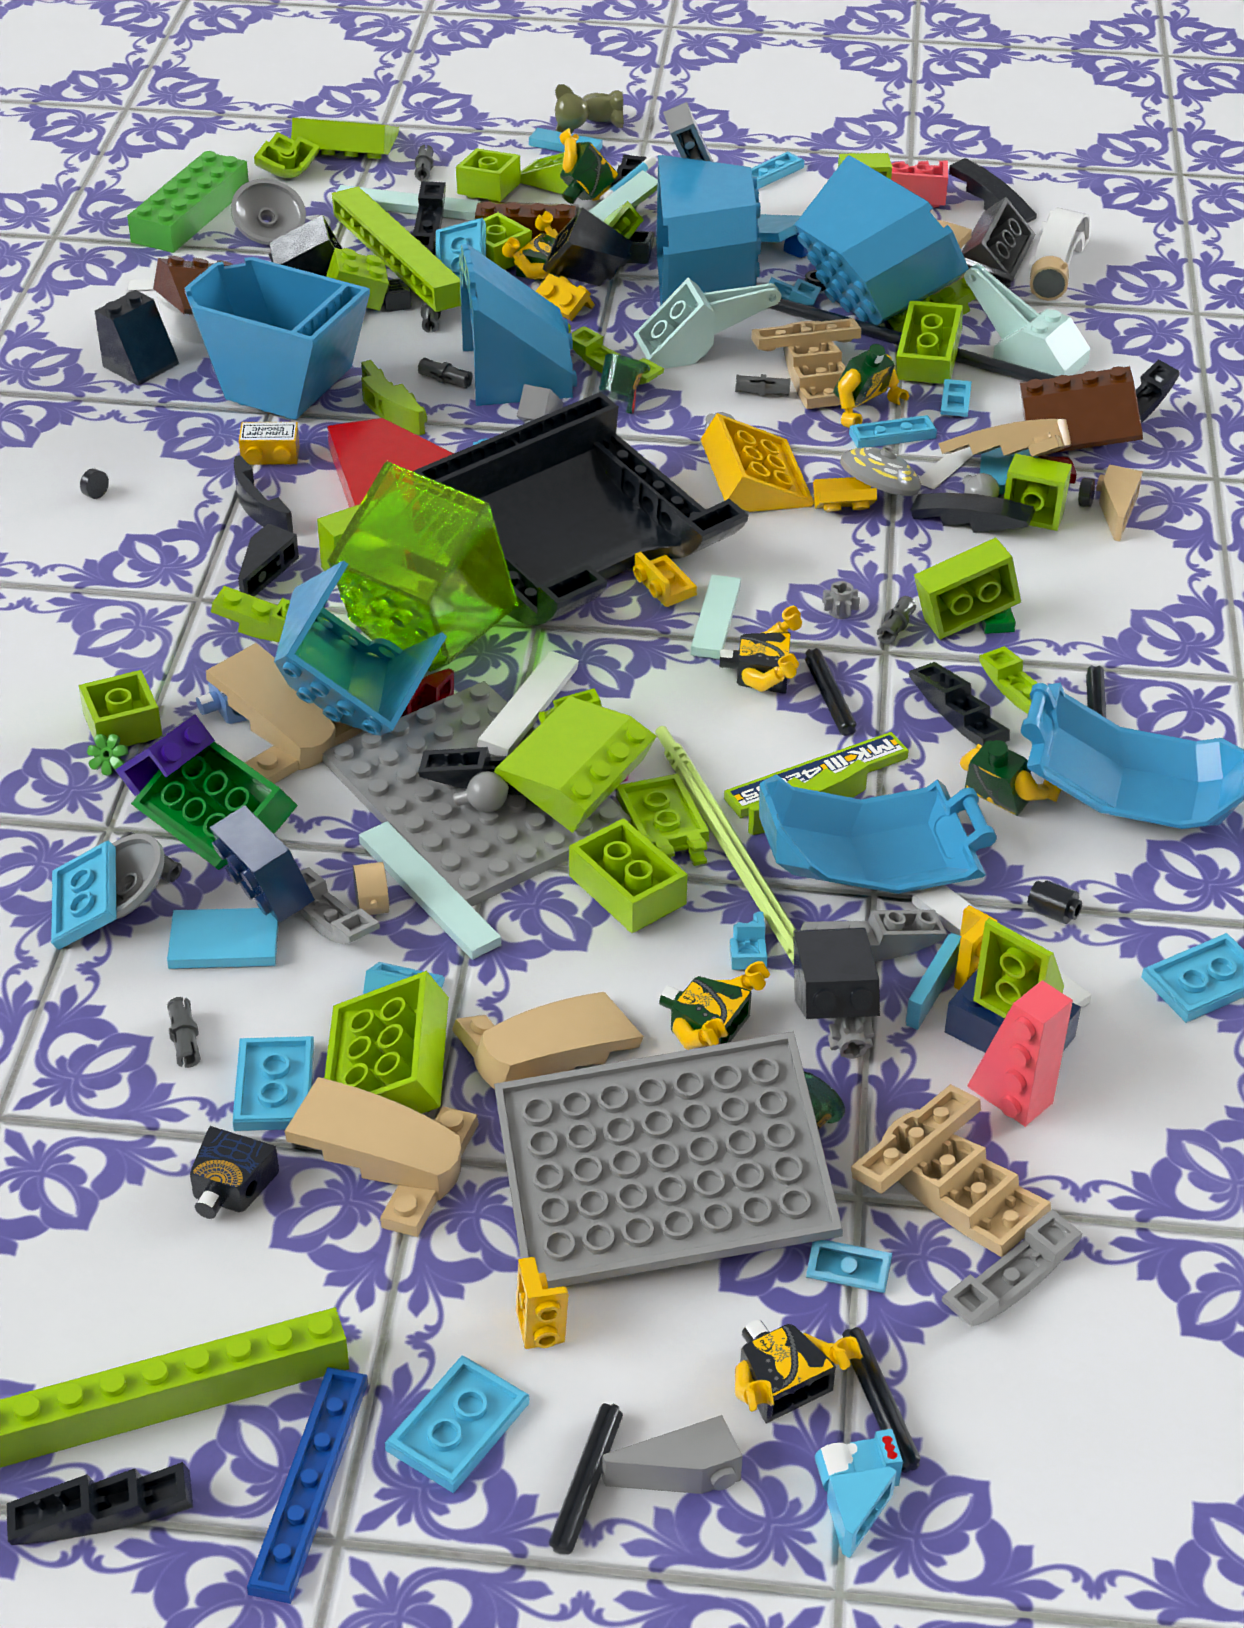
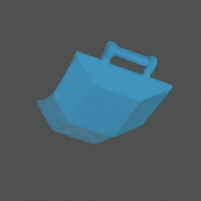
M1061 682L1048 685L1037 683L1032 686L1030 692V699L1032 701L1027 718L1023 720L1020 729L1021 734L1032 743L1027 764L1028 769L1099 813L1180 829H1194L1220 825L1244 801V749L1223 738L1192 741L1120 727L1067 695L1063 690Z
M777 774L763 780L759 784L760 821L776 863L792 875L896 894L983 878L986 875L976 851L993 845L997 840L994 829L987 825L978 805L979 797L973 788H964L953 797H950L946 786L937 779L925 788L860 800L793 787ZM966 810L975 829L969 836H967L958 816V813Z

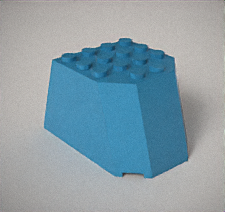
M658 155L656 253L660 306L687 278L695 282L703 293L757 285V277L760 275L758 254H761V238H759V226L757 224L758 218H760L761 206L759 190L757 189V177H752L751 167Z
M850 155L843 160L794 224L799 233L797 238L807 249L808 254L806 256L817 270L815 273L816 277L826 288L824 293L827 298L833 303H840L846 312L852 311L855 313L859 320L878 326L908 309L910 301L924 300L957 281L969 269L953 230L948 225L944 228L930 213L933 207L928 201Z
M254 257L244 258L245 263L229 266H224L223 262L212 264L185 287V294L225 399L296 420L352 367L370 295V288Z

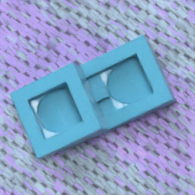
M773 277L769 281V283L776 285L781 293V298L804 305H814L821 291V287L801 279H797L794 286Z
M945 379L940 414L968 417L972 381Z

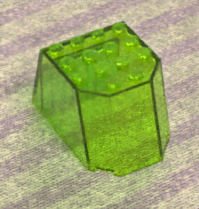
M388 461L381 468L327 560L330 568L343 560L348 563L347 568L337 583L340 598L345 605L349 620L372 641L377 638L386 639L404 650L441 632L447 635L427 670L430 672L450 664L518 605L489 503Z

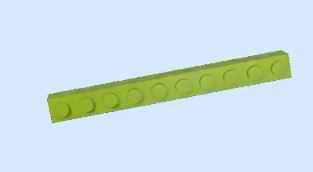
M359 186L332 193L334 216L368 249L384 260L385 265L435 312L461 306L460 278L376 203L369 194H366Z
M333 1307L0 1399V1468L323 1377L327 1367L348 1370L350 1368L347 1340L337 1309Z

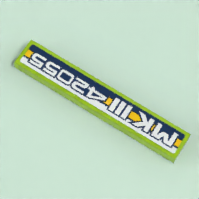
M892 732L724 790V800L741 819L749 816V808L759 801V784L773 775L777 774L786 782L796 777L805 783L826 768L837 774L858 759L868 765L869 773L908 759L909 750Z

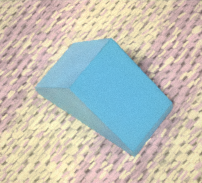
M888 1466L829 1477L827 1503L841 1552L848 1558L852 1556L893 1496L897 1470Z

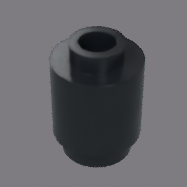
M1048 880L1045 882L1036 881L1030 890L1027 901L1028 906L1034 908L1035 913L1064 924L1069 923L1071 919L1076 920L1082 909L1079 892Z

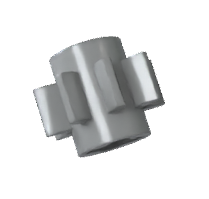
M845 581L831 584V591L823 590L822 603H824V611H829V614L837 619L848 618L851 616L852 610H859L860 597H858V589H854L850 583Z
M861 1017L836 1018L834 1024H829L830 1035H828L830 1049H839L841 1057L849 1059L858 1058L864 1055L868 1048L873 1047L871 1037L874 1036L871 1021L863 1023Z

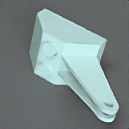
M980 264L973 265L965 272L964 279L1002 339L994 346L993 358L1055 376L1075 375L1088 363L1090 347L1071 317L1063 315L1057 310L1049 309L1037 313Z
M687 278L634 333V336L646 358L664 369L696 364L713 346L715 334L769 307L777 305L781 300V293L776 285L772 283L703 293L695 282Z

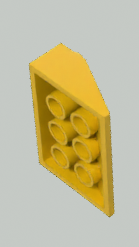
M716 413L700 440L724 501L730 499L741 509L748 512L812 507L814 500L787 439Z

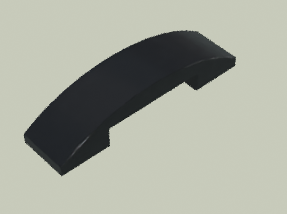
M421 181L418 195L419 206L414 231L411 232V235L433 254V241L436 240V230L441 229L446 182Z
M1159 359L1140 376L1141 385L1135 389L1141 423L1159 406L1180 375L1179 370Z
M241 455L235 456L234 473L237 497L245 512L263 527L271 524L293 533L292 513L279 497L267 500L254 486L252 467Z

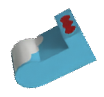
M892 1429L875 1431V1438L850 1442V1444L832 1443L818 1450L815 1455L820 1478L827 1493L830 1476L888 1466L897 1470L895 1486H899L903 1460Z

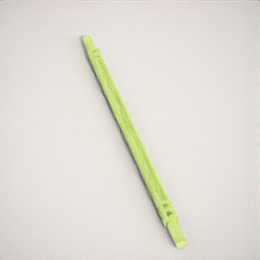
M665 726L658 727L655 734L665 749V757L675 773L679 774L697 809L759 910L763 912L764 918L794 965L793 930H796L681 744L675 742Z

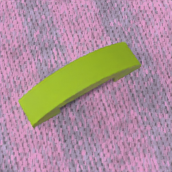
M585 326L571 333L573 350L587 364L611 379L634 384L637 376L642 373L638 384L640 385L646 384L664 373L663 367L646 358L634 362L603 345L604 336Z
M1005 646L979 655L982 667L995 686L1015 706L1028 714L1032 701L1030 699V692L1032 686L1037 684V682L1023 672V660Z

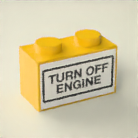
M241 422L239 435L240 455L249 465L298 464L300 447L298 422Z

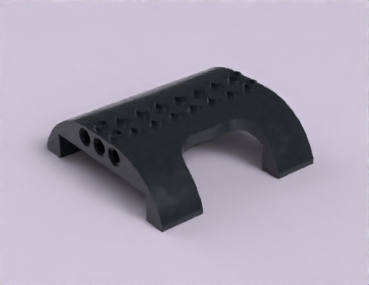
M602 392L413 471L414 485L421 508L445 554L461 573L497 607L516 621L527 625L538 626L595 600L607 587L606 579L635 566V553L641 551L650 561L667 555L670 559L683 558L737 533L746 524L749 515L730 499L708 509L703 508L616 434L619 406Z

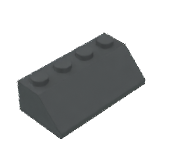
M1005 197L982 213L971 233V239L965 244L962 253L964 258L1006 272L1013 276L1014 279L1036 234L1008 198Z

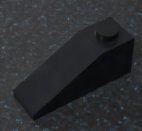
M267 524L250 538L239 573V591L255 597L298 560L297 534L271 524Z

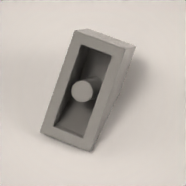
M524 384L517 417L525 424L561 409L563 401L551 389Z

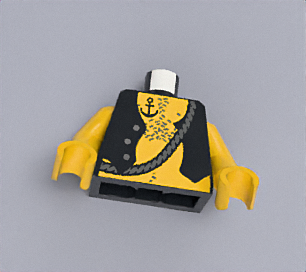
M794 605L787 607L782 612L784 622H777L767 631L741 635L739 650L721 649L719 667L738 669L737 684L739 686L754 688L760 692L771 691L786 694L787 679L793 678L797 673L796 668L799 667V662L795 655L789 653L791 633L788 632L789 628L795 631L802 626L801 613Z
M754 1320L748 1323L742 1330V1336L747 1343L741 1348L740 1363L735 1368V1396L740 1401L748 1404L751 1412L756 1411L758 1408L763 1420L767 1424L833 1391L835 1365H839L842 1370H846L851 1365L849 1359L856 1358L860 1360L863 1357L858 1341L855 1337L850 1336L841 1338L835 1343H827L809 1334L802 1333L792 1324H786L770 1332L761 1320Z

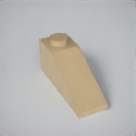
M1109 464L1105 475L1100 474L1096 491L1101 492L1099 505L1113 539L1120 541L1139 495L1143 471Z

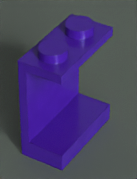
M194 714L153 741L115 769V771L133 795L136 796L159 769L165 777L169 776L215 740L197 715Z

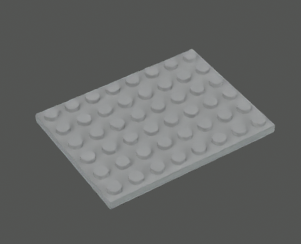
M485 681L401 717L391 732L381 736L366 732L326 750L323 753L322 760L381 823L388 821L471 906L479 904L569 860V846L622 818L631 824L630 816L609 796L572 833L524 795L508 794L505 803L499 809L492 812H483L474 808L470 803L460 806L455 804L453 799L454 793L467 789L419 777L418 771L424 751L476 748L479 737L505 707L507 702ZM533 726L517 747L535 730Z
M794 1031L494 1084L520 1257H535L538 1273L545 1272L548 1289L843 1236L842 1224Z

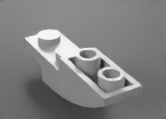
M935 910L871 911L868 921L803 922L801 930L865 928L875 962L911 954L944 940L947 935Z

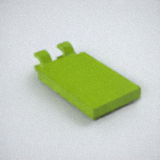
M678 773L620 784L616 788V798L621 808L630 816L631 825L671 859V857L675 856V852L688 849L693 866L707 864L703 851L707 850L706 842H709V829Z

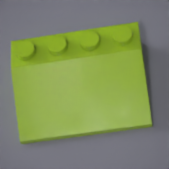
M292 118L291 139L296 140L300 136L320 146L321 154L335 155V151H344V156L358 157V152L367 153V158L381 159L382 154L389 155L398 136L399 127Z
M569 696L496 767L494 772L570 832L574 833L644 760L657 736L629 715Z
M427 970L333 1005L324 1079L374 1093L421 1114L440 1108L449 997Z

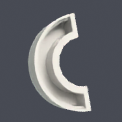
M1059 207L1050 210L1047 222L1043 221L1041 224L1039 245L1036 255L1031 256L1028 269L1031 270L1033 264L1045 256L1059 257L1068 264L1069 268L1073 251L1082 252L1089 242V215Z
M157 293L159 313L167 333L183 341L204 344L194 315L183 314Z

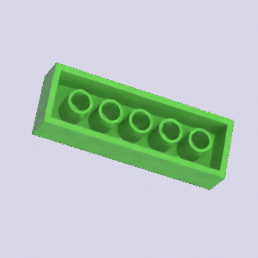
M213 151L203 152L127 215L131 243L171 253L177 251L230 205L236 191L242 185L249 182L247 161L237 159L234 156L219 155Z

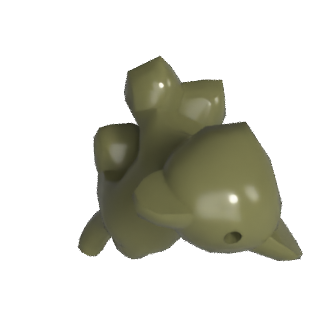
M565 84L557 85L555 89L557 98L555 118L558 123L556 131L564 132L569 128L572 134L574 129L581 127L587 120L612 122L615 127L623 128V92L615 90L610 94L590 93L581 98L574 94L571 88Z

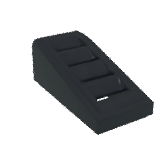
M635 231L629 238L633 242L629 250L631 257L627 263L647 264L649 262L655 232Z
M400 278L389 279V285L383 301L386 311L411 309L412 303L409 287Z

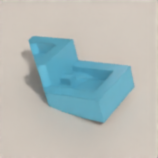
M763 912L754 913L753 920L749 923L738 922L733 925V938L730 939L732 970H746L750 964L757 961L764 962L767 967L768 957Z

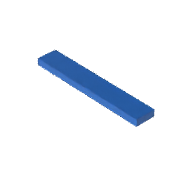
M327 1367L247 1585L248 1595L291 1604L368 1385V1376L366 1374Z

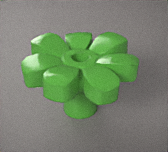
M98 734L94 737L96 745L88 746L87 754L94 756L88 764L93 770L101 768L103 775H112L114 769L125 763L121 757L128 754V747L125 745L118 746L120 737L115 734L109 735L108 739L104 734Z

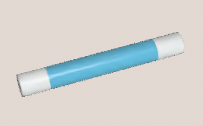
M649 156L600 197V200L603 201L642 170L648 171L656 164V159L653 156Z

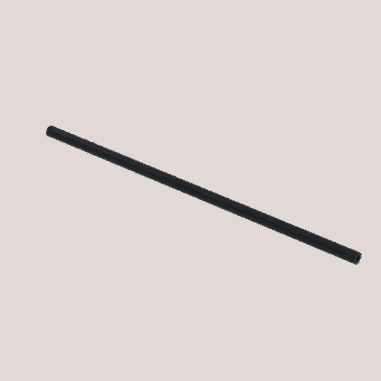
M781 298L777 305L769 307L773 310L812 321L823 322L850 318ZM854 319L861 327V335L899 345L902 332ZM958 348L955 360L956 362L1026 382L1033 379L1043 380L1057 377Z

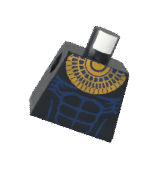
M210 1126L190 1172L193 1196L198 1199L194 1206L196 1212L204 1218L213 1219L221 1207L235 1212L245 1211L279 1172L276 1146Z

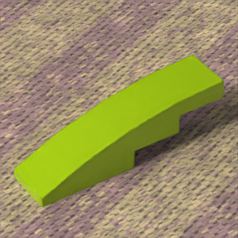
M858 759L837 774L826 768L805 783L796 777H793L787 783L793 787L853 798L866 790L868 765ZM759 801L749 808L748 833L751 835L765 833L759 818Z

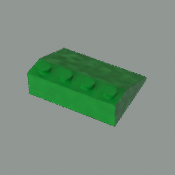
M215 741L169 776L165 777L159 769L131 803L136 809L218 870L229 863L227 859L222 860L212 845V842L216 839L210 829L211 826L245 805L274 834L298 806L281 788Z

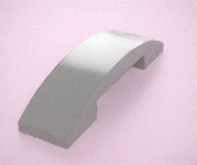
M308 867L301 870L315 900L298 912L322 935L336 943L348 944L380 929L379 922L360 908L353 912L328 892L326 880Z
M1052 1209L1025 1231V1238L1020 1244L977 1278H974L971 1274L942 1296V1302L971 1327L986 1322L1014 1305L1043 1281L1082 1238V1232Z

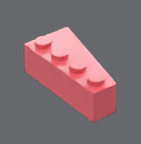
M948 160L939 161V165H929L928 161H918V164L915 166H909L904 161L891 163L892 181L925 199L933 208H937L940 205L945 206L948 186Z
M1042 980L1014 1002L967 1087L1002 1110L1006 1116L1015 1119L1026 1127L1053 1104L1073 1000Z

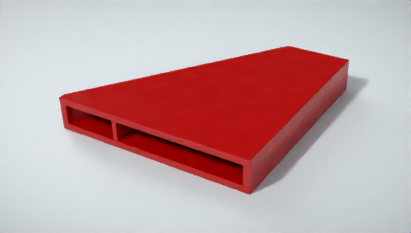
M384 418L327 426L329 450L349 508L397 492L414 509L415 536L433 534L418 499L413 480V471L454 453Z

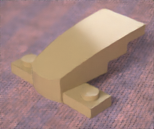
M854 318L823 322L801 321L779 327L752 329L751 340L758 350L773 351L776 348L783 347L789 375L806 409L841 405L840 399L833 393V390L846 366L842 363V351L832 341L846 343L852 341V339L861 338V327Z
M1038 419L998 425L961 435L938 444L942 454H951L970 447L973 455H981L1001 447L1004 456H1010L1029 449L1031 457L1046 456L1068 448L1071 445L1066 419Z
M254 643L206 670V680L227 695L228 706L250 721L252 732L273 745L245 763L275 784L297 770L311 768L322 763L323 753L326 750L351 739L364 730L332 721L323 714V709L314 703L310 704L301 700L296 694L297 691L287 684L274 662L275 658L260 645Z
M605 992L586 994L545 1004L515 1015L497 1025H494L486 1015L458 1018L455 1020L452 1028L454 1034L474 1057L476 1069L481 1077L494 1089V1084L570 1071L574 1070L577 1066L606 1063L610 1052L639 1048L644 1037Z
M318 1077L284 1132L287 1142L322 1150L324 1161L360 1168L363 1179L398 1185L380 1217L381 1227L418 1237L436 1202L447 1195L456 1184L461 1172V1156L479 1124L477 1114L442 1106L436 1119L432 1120L390 1099L353 1086Z
M950 1084L920 1110L916 1109L895 1120L886 1130L882 1141L851 1166L852 1178L881 1194L898 1181L916 1199L945 1222L981 1246L1003 1257L1025 1238V1231L1051 1211V1202L1020 1187L1018 1174L987 1160L985 1147L954 1134L981 1111V1101L979 1098Z

